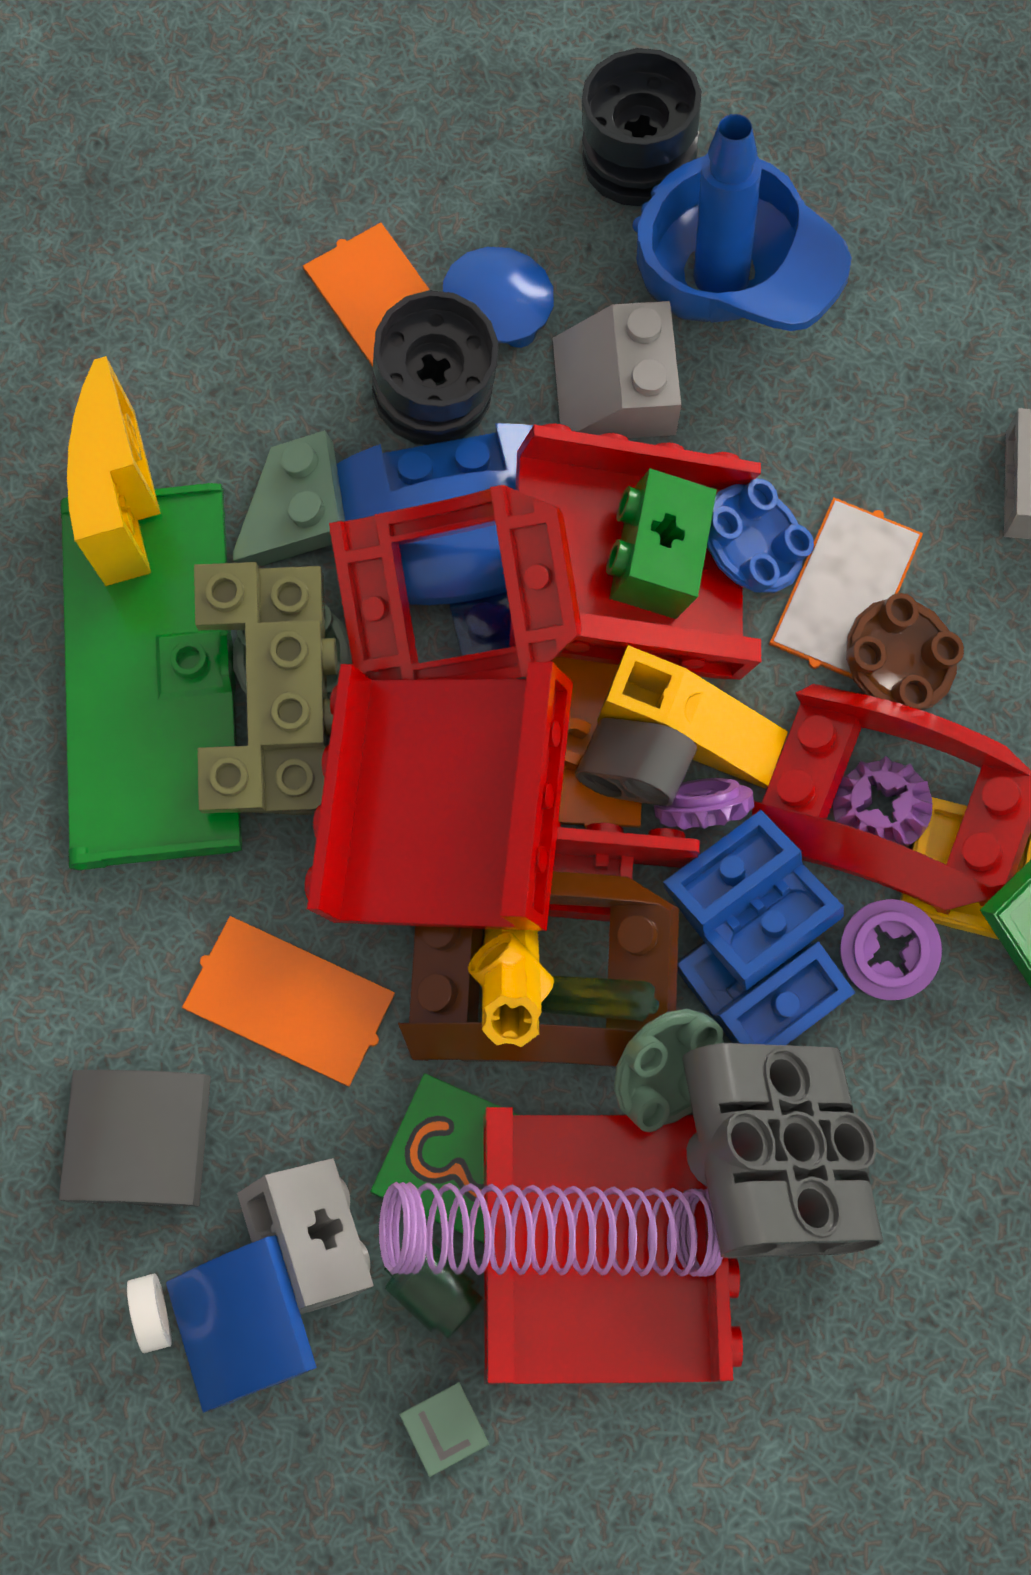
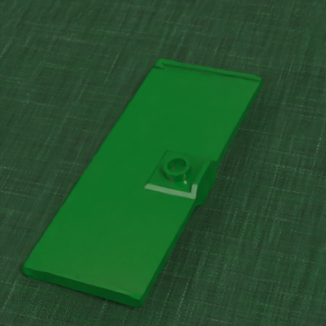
M206 483L155 489L161 514L138 520L151 573L108 586L104 585L74 540L68 497L60 501L63 550L69 810L68 858L70 869L82 871L105 868L110 865L242 851L240 812L201 813L199 811L198 748L237 746L234 703L236 681L233 669L231 630H198L195 625L194 564L227 563L224 490L221 484Z

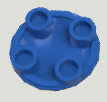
M484 247L467 252L450 266L443 280V292L455 293L475 303L488 317L493 325L498 343H507L517 348L528 346L533 342L536 332L546 324L554 307L553 286L546 271L530 256L511 248Z
M756 478L747 485L735 484L719 491L715 498L707 548L718 568L735 584L753 592L775 593L793 584L802 570L803 559L813 551L814 541L809 530L798 524L791 510L778 498L775 487L769 481Z

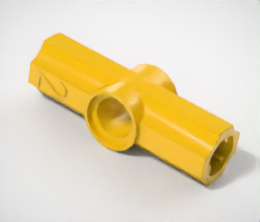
M485 929L483 946L473 956L468 966V972L482 986V1030L496 1045L508 1043L522 1047L539 1035V1016L542 1013L541 1003L553 988L554 978L539 962L538 931Z

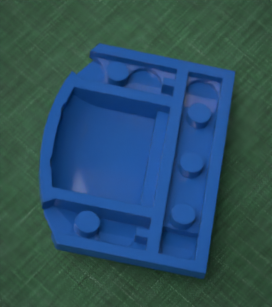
M495 423L496 433L382 453L381 444L340 461L337 463V471L345 521L447 500L487 490L498 485H505L516 490L517 450L533 425ZM496 525L399 545L410 605L452 604L473 601L507 592Z

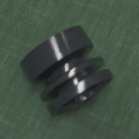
M630 49L614 53L598 63L585 80L582 94V127L584 130L582 137V162L588 181L602 196L622 205L642 206L652 198L651 191L653 187L659 185L669 173L681 165L697 159L702 91L695 73L680 58L661 50Z
M428 290L406 296L386 311L375 333L372 397L379 417L393 433L414 444L429 445L462 439L480 425L490 407L499 343L491 321L475 303L455 293ZM443 381V384L436 385V383Z

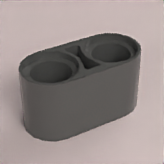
M602 718L575 771V777L589 789L607 797L658 806H670L673 804L697 752V745L685 734L665 725L616 718Z

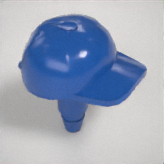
M730 114L722 118L709 146L708 153L703 157L681 165L669 173L659 185L654 186L651 191L652 198L642 205L641 216L636 217L632 224L634 231L637 233L636 261L647 291L656 302L670 301L671 314L683 320L710 321L714 323L745 318L772 328L787 331L807 329L828 311L848 283L852 257L846 241L828 222L805 205L787 175L771 163L759 159L752 124L743 115ZM693 251H695L694 281L699 290L688 286L685 281L684 267ZM752 259L755 269V277L754 279L749 280Z

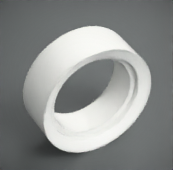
M154 1273L128 1280L127 1298L134 1333L142 1353L170 1347L172 1345V1334L163 1290L158 1276Z

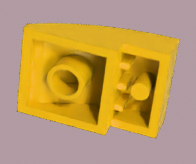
M105 356L94 359L82 386L75 409L68 446L67 488L74 540L104 585L108 586L151 573L138 520L161 513L135 411Z

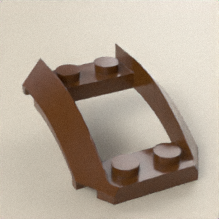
M553 871L550 904L610 908L606 1028L539 1024V1035L522 1047L508 1043L496 1045L483 1032L482 1022H478L480 984L468 972V966L473 956L482 947L483 929L415 926L409 1023H398L412 1060L560 1063L616 1068L628 1042L645 1024L666 1012L676 1011L679 908L626 876Z

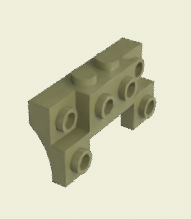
M256 562L194 564L195 625L198 630H245L248 746L198 748L199 811L201 813L315 814L317 807L321 805L325 779L322 772V754L325 747L329 745L328 736L331 735L333 715L330 711V699H327V675H337L338 670L336 639L326 638L324 575L321 566L259 568Z

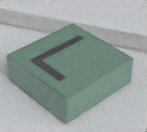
M460 1382L399 1414L429 1477L490 1445Z

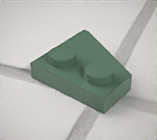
M325 430L270 448L233 550V561L235 563L256 562L258 566H263L332 545L329 523L345 521L334 444Z

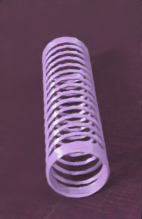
M396 1181L388 1187L380 1212L379 1243L384 1266L392 1275L395 1273L399 1275L402 1273L406 1275L409 1273L417 1274L422 1269L425 1254L429 1268L435 1275L443 1270L447 1257L450 1268L456 1275L463 1272L469 1258L471 1268L477 1275L482 1274L486 1270L490 1259L491 1266L498 1275L503 1274L507 1270L511 1260L513 1269L519 1275L525 1274L532 1262L533 1268L540 1276L546 1274L551 1264L561 1276L569 1271L572 1264L574 1269L583 1276L589 1272L593 1264L594 1269L601 1276L606 1275L613 1265L616 1272L621 1276L627 1275L633 1266L640 1276L647 1275L653 1267L661 1277L667 1275L671 1268L681 1277L687 1274L693 1277L711 1276L721 1265L723 1259L720 1255L708 1189L697 1190L692 1188L682 1193L671 1188L662 1193L654 1187L644 1192L635 1187L626 1189L624 1192L616 1187H611L603 1192L593 1186L583 1192L575 1186L568 1187L562 1191L552 1185L545 1188L542 1192L535 1185L528 1186L521 1191L520 1188L512 1184L506 1186L501 1191L495 1185L490 1184L480 1191L478 1187L470 1183L463 1186L459 1191L456 1186L448 1183L443 1185L438 1191L429 1182L417 1189L411 1182L399 1184ZM429 1189L435 1197L429 1210L426 1227L425 1211L420 1196L423 1191ZM451 1190L456 1197L450 1210L449 1221H447V1213L441 1196L445 1191ZM471 1190L477 1197L469 1219L463 1195ZM489 1191L495 1192L498 1196L494 1203L491 1217L484 1198L485 1193ZM511 1191L518 1194L512 1214H510L507 1200L504 1197L506 1193ZM530 1192L539 1195L532 1214L525 1197ZM552 1192L560 1196L556 1201L553 1212L546 1198V1195ZM575 1193L580 1196L575 1204L573 1212L570 1206V1202L566 1197L568 1194ZM595 1193L600 1197L592 1211L591 1204L586 1196ZM614 1193L620 1197L612 1210L606 1196ZM635 1194L639 1196V1199L632 1210L631 1203L626 1196ZM654 1194L659 1198L652 1210L646 1196ZM675 1195L679 1197L674 1203L673 1208L667 1200V1196ZM699 1200H701L705 1207L708 1220L707 1252L701 1267L696 1259L697 1229L694 1217ZM642 1201L645 1204L649 1217V1261L645 1269L639 1268L636 1260V1219ZM663 1201L669 1217L667 1228L669 1261L666 1268L661 1270L655 1258L657 1253L656 1215ZM543 1202L548 1225V1252L545 1265L540 1269L536 1258L535 1230L538 1212ZM563 1202L568 1218L569 1251L567 1262L564 1268L561 1269L556 1257L555 1233L558 1213ZM582 1202H584L589 1222V1255L587 1264L583 1269L578 1264L575 1248L576 1224ZM602 1202H604L609 1218V1258L604 1269L599 1267L596 1257V1223ZM622 1202L625 1204L630 1223L628 1229L629 1260L624 1269L619 1267L616 1259V1221ZM522 1203L527 1224V1252L522 1268H519L515 1252V1227L518 1211ZM501 1204L506 1225V1251L502 1267L498 1268L495 1257L494 1238L497 1214ZM479 1205H481L485 1228V1249L480 1268L477 1267L474 1253V1228ZM402 1206L404 1232L402 1249L400 1251L399 1220ZM438 1206L442 1228V1248L438 1266L435 1267L432 1236L434 1218ZM458 1206H460L463 1222V1252L460 1265L457 1268L454 1259L453 1233ZM676 1253L678 1255V1259L682 1267L684 1268L682 1270L678 1268V1265L675 1261Z

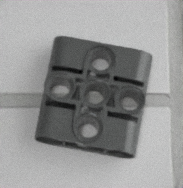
M719 1043L699 1047L683 1055L682 1061L696 1127V1133L689 1139L686 1148L687 1161L691 1172L697 1180L707 1186L721 1257L753 1258L838 1255L867 1250L884 1242L867 1170L875 1159L877 1152L876 1140L865 1120L854 1114L841 1052L838 1048Z

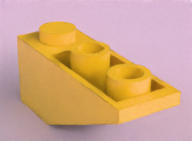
M629 645L617 667L596 721L599 722L602 718H616L655 723L678 730L697 745V752L693 758L694 761L764 789L769 786L788 731L688 669Z

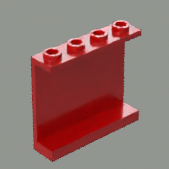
M550 423L542 426L534 424L517 450L516 490L560 508L564 515L582 626L580 636L557 657L619 665L629 645L684 667L700 677L741 680L761 662V639L743 636V587L735 584L718 568L708 548L706 549L698 598L677 619L609 599L613 576L606 573V567L615 541L617 539L621 540L624 523L617 521V510L623 492L628 486L634 488L649 468L716 489L717 494L719 491L732 485H747L750 481L756 479L761 474V463L742 460L737 455L729 452L706 454L685 450L681 445L675 443L653 445L629 441L626 436L617 433L594 435L572 431L570 427L563 424ZM511 620L510 647H514L516 644Z
M528 662L526 679L371 680L354 665L340 664L338 685L333 688L330 696V711L333 715L330 743L325 747L322 754V772L325 778L321 805L317 807L313 818V829L316 837L313 866L308 869L305 877V894L308 900L307 909L333 923L547 931L573 682L554 662Z
M486 1107L484 1112V1187L493 1184L502 1191L506 1186L513 1184L523 1191L526 1187L535 1185L542 1192L545 1188L552 1185L562 1191L568 1187L575 1186L583 1192L593 1186L603 1192L611 1187H616L622 1192L632 1187L642 1192L654 1187L662 1193L671 1188L682 1193L692 1188L697 1190L707 1189V1186L698 1181L691 1172L687 1161L686 1148L689 1139L696 1133L693 1115H686L674 1123L665 1124L656 1131L646 1132L641 1130L627 1115H513V1107ZM493 1191L486 1192L484 1195L490 1217L498 1197ZM513 1191L506 1193L504 1196L507 1200L510 1214H512L516 1199L518 1198V1194ZM534 1192L527 1193L525 1196L529 1203L531 1214L539 1197ZM554 1192L546 1195L552 1212L557 1199L560 1197ZM575 1193L566 1196L570 1202L572 1212L580 1197ZM595 1193L586 1196L591 1204L592 1211L600 1197ZM614 1193L606 1196L612 1210L620 1197ZM635 1194L626 1196L631 1203L632 1210L639 1199V1196ZM654 1194L646 1196L652 1210L659 1198ZM670 1195L666 1198L673 1208L674 1203L679 1197ZM699 1200L694 1217L697 1229L696 1259L701 1267L707 1252L708 1220L705 1207L701 1200ZM643 1201L636 1219V1260L641 1269H645L649 1261V1217ZM663 1201L656 1215L657 1253L655 1258L661 1270L666 1268L669 1261L667 1250L669 1217ZM543 1202L538 1212L535 1230L536 1258L540 1269L545 1265L548 1252V1225ZM563 1202L558 1213L555 1233L556 1257L561 1269L564 1268L567 1262L569 1251L568 1218ZM582 1202L578 1213L575 1243L576 1257L581 1269L585 1268L589 1255V1222L584 1202ZM602 1202L596 1223V1257L599 1267L604 1269L609 1258V1218L604 1202ZM624 1202L621 1204L616 1221V1259L621 1269L626 1267L629 1260L628 1229L630 1223ZM522 1203L518 1211L515 1227V1252L519 1268L523 1267L527 1252V1224ZM501 1204L497 1214L494 1238L495 1257L498 1268L502 1267L506 1251V1225ZM484 1228V1249H485V1228ZM676 1253L675 1261L678 1265V1268L682 1270L684 1268L682 1267L678 1259V1255ZM723 1258L721 1265L715 1273L707 1277H693L690 1274L681 1277L673 1268H671L667 1275L661 1277L653 1267L647 1275L640 1276L633 1266L627 1275L621 1276L616 1272L613 1265L606 1275L601 1276L594 1269L593 1264L589 1272L583 1276L574 1269L573 1264L569 1271L562 1276L553 1268L552 1264L546 1274L540 1276L533 1268L532 1262L525 1274L519 1275L513 1269L511 1260L507 1270L503 1274L498 1275L492 1268L489 1259V1263L484 1271V1384L733 1381V1367H741L743 1361L740 1326H731L730 1298H738L740 1292L738 1259Z

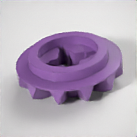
M885 756L880 761L870 763L860 761L856 769L847 776H843L833 801V813L835 822L860 829L907 847L919 839L928 827L932 816V797L928 782L924 781L915 772L910 763L902 765L892 762ZM875 785L877 791L881 790L885 797L900 796V798L892 802L894 823H891L888 816H884L879 809L865 810V808L872 804L871 786Z
M706 778L683 782L672 805H654L656 818L660 819V823L668 827L678 826L683 830L692 827L705 829L708 826H725L728 821L741 820L754 808L752 789L739 785L736 780Z
M886 899L870 903L860 908L844 926L839 954L847 977L865 994L883 1000H901L919 993L933 980L940 966L942 944L934 922L924 911L902 900ZM874 927H877L880 933H885L889 939L906 937L910 933L913 938L905 942L906 946L899 951L900 958L903 961L901 965L906 971L904 974L899 967H895L890 961L874 962L870 966L868 965L867 961L874 957L873 954L880 948L879 942L876 939L878 935Z

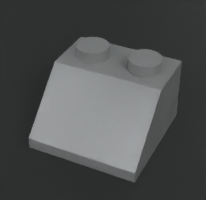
M670 301L612 304L552 338L560 424L570 427L572 431L594 435L617 433L627 438L676 435L681 410V396Z

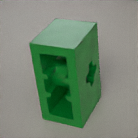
M649 468L634 488L628 486L625 489L617 510V521L624 523L621 540L617 539L615 541L606 567V573L613 576L609 599L677 619L698 598L716 489Z

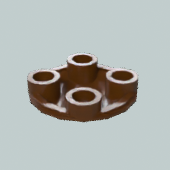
M897 593L885 600L872 603L855 618L847 636L846 660L854 682L863 693L919 710L932 708L948 694L957 674V663L962 660L964 655V646L958 635L949 631L934 611L916 602L913 597L904 593Z

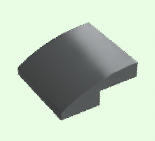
M73 1070L59 1200L71 1203H130L139 1206H200L211 1076L166 1071Z

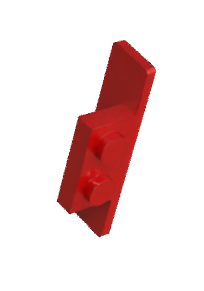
M558 821L553 871L626 876L632 879L633 864L684 867L693 859L698 858L700 840L685 838L686 834L684 832L671 828L652 829L648 832V835L623 833L621 826L611 823H592L587 825L586 829L561 827V823ZM550 904L548 916L610 922V908Z

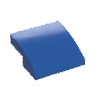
M762 810L709 847L698 858L693 859L663 881L664 888L695 931L746 991L844 917V906L802 863L801 850Z
M704 941L680 958L677 963V973L713 1019L722 1027L723 1032L732 1043L787 1045L855 994L853 988L819 941L810 942L747 991L731 975Z
M276 1235L260 1239L228 1252L166 1282L203 1413L233 1403L259 1390L282 1384L317 1368Z

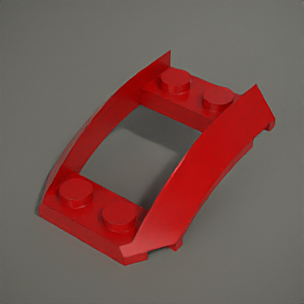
M498 485L487 490L447 500L374 514L375 516L329 523L352 664L371 680L515 679L527 677L528 662H551L580 636L582 626L564 515L560 508L508 486ZM496 525L516 646L419 663L399 545Z
M811 684L795 693L800 702L798 712L762 803L754 801L752 816L762 810L801 850L803 861L836 869L878 883L935 907L936 912L949 915L950 909L979 902L980 906H984L1016 874L1031 832V770L1007 746L950 720L886 699L818 684ZM861 728L907 739L942 751L981 768L947 864L885 838L827 819Z

